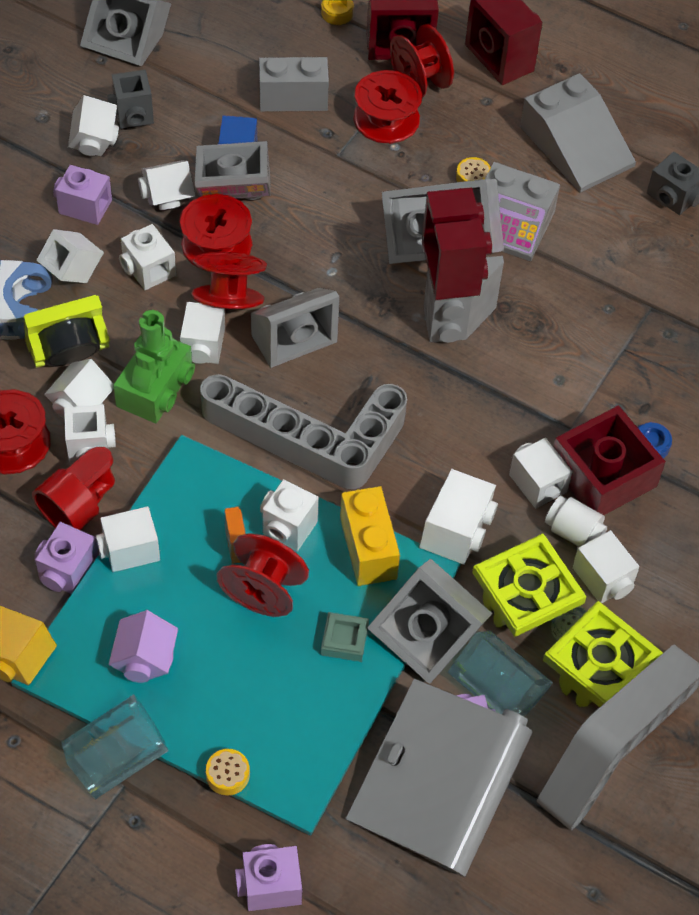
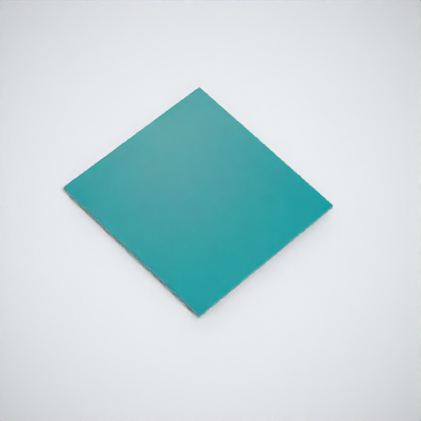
M181 435L129 510L149 507L158 538L160 561L112 572L109 557L101 559L99 554L48 628L49 633L57 644L55 650L30 685L14 679L11 683L12 686L206 784H208L206 764L215 752L222 749H234L241 752L249 762L250 778L247 786L241 792L230 796L311 836L406 665L398 655L369 629L367 631L362 662L322 656L321 647L328 612L368 618L370 625L417 569L430 558L452 578L455 577L461 563L419 548V542L394 532L400 553L398 578L396 580L358 586L340 519L341 507L319 497L318 522L298 552L295 551L306 563L309 569V578L302 585H281L287 590L293 600V610L287 616L281 617L266 616L251 611L233 601L223 592L217 582V572L223 566H245L242 563H231L225 530L224 509L239 507L242 512L245 533L264 535L263 513L260 512V507L266 494L270 490L275 492L282 480ZM148 610L177 627L178 632L173 650V662L168 674L150 679L144 683H138L128 680L123 672L110 666L109 661L120 619Z

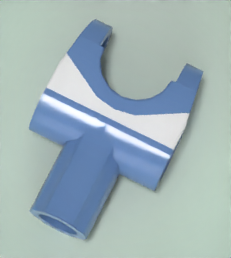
M0 260V339H25L24 316L27 313L38 311V309L29 308V305H23L19 302L28 296L48 291L52 284L51 272L41 264ZM29 276H38L44 280H34Z

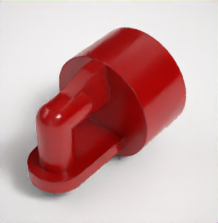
M94 447L66 470L58 469L33 490L32 498L35 505L54 528L62 522L81 530L99 514L98 503L115 484V478L110 468L114 461L111 451L106 447Z

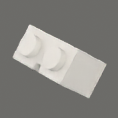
M451 469L425 522L419 548L465 565L471 550L478 552L486 533V529L482 528L483 523L491 525L496 513L498 503L492 501L496 485Z

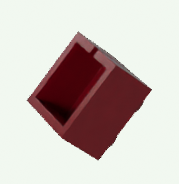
M472 187L429 191L426 195L422 246L435 300L480 296L482 280L488 279L486 255L492 254V240L490 232H484L483 205L481 202L476 203Z

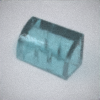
M492 631L475 633L448 671L452 677L475 696L485 695L487 706L490 709H495L500 714L503 713L504 709H509L525 716L553 684L552 681Z
M134 694L61 742L67 765L95 800L168 752V748L159 730Z

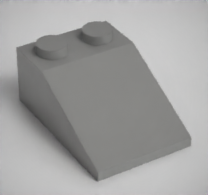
M580 73L524 99L520 128L579 193L635 167L636 161L601 95Z
M482 179L382 192L389 264L426 260L422 246L426 195L429 191L472 187L476 203L481 202L483 205L484 225L482 226L484 232H490L492 253L504 251L497 179Z

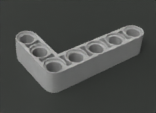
M211 375L204 379L200 386L202 415L209 423L346 489L360 488L368 481L405 422L407 394L401 387L394 384H384L373 392L346 433L224 375ZM348 463H354V464H357V465L351 466V465H347V464H348Z
M672 645L582 724L544 786L536 803L569 830H573L587 815L619 762L699 687V663L676 645Z

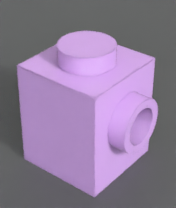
M70 165L64 176L57 179L53 190V195L57 198L59 214L98 225L112 201L110 177L90 169Z
M60 522L48 541L43 540L35 553L34 560L41 582L53 591L61 592L63 590L72 594L99 555L96 537Z
M148 610L120 619L109 665L123 672L128 680L138 683H144L150 679L168 674L173 662V650L178 628Z
M264 844L252 848L250 852H243V868L235 869L237 895L238 897H247L248 911L302 905V884L297 846L277 848L276 845Z

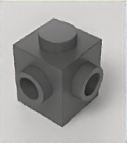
M146 70L111 74L113 94H109L107 97L109 103L117 105L116 115L120 128L154 124L152 94Z
M673 151L652 170L647 194L659 201L663 206L681 215L688 207H695L699 204V167Z

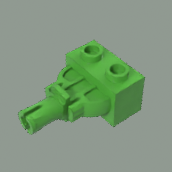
M148 310L142 314L143 318L140 317L139 319L141 335L134 344L136 353L114 383L116 407L157 424L163 413H168L174 406L177 392L182 384L186 385L191 380L195 364L192 363L191 346L172 338V332L164 327V316L162 313L156 310Z

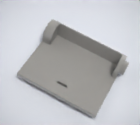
M414 679L346 820L414 851L454 874L465 877L533 733L531 729L526 727L528 719L509 709H504L502 714Z

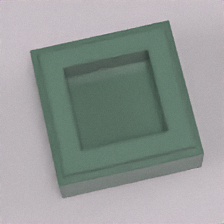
M328 612L321 655L362 662L369 619Z

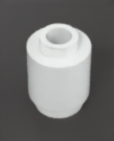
M559 496L551 506L545 519V523L552 527V532L578 547L605 534L607 531V526L603 524L604 515L572 497L566 499Z

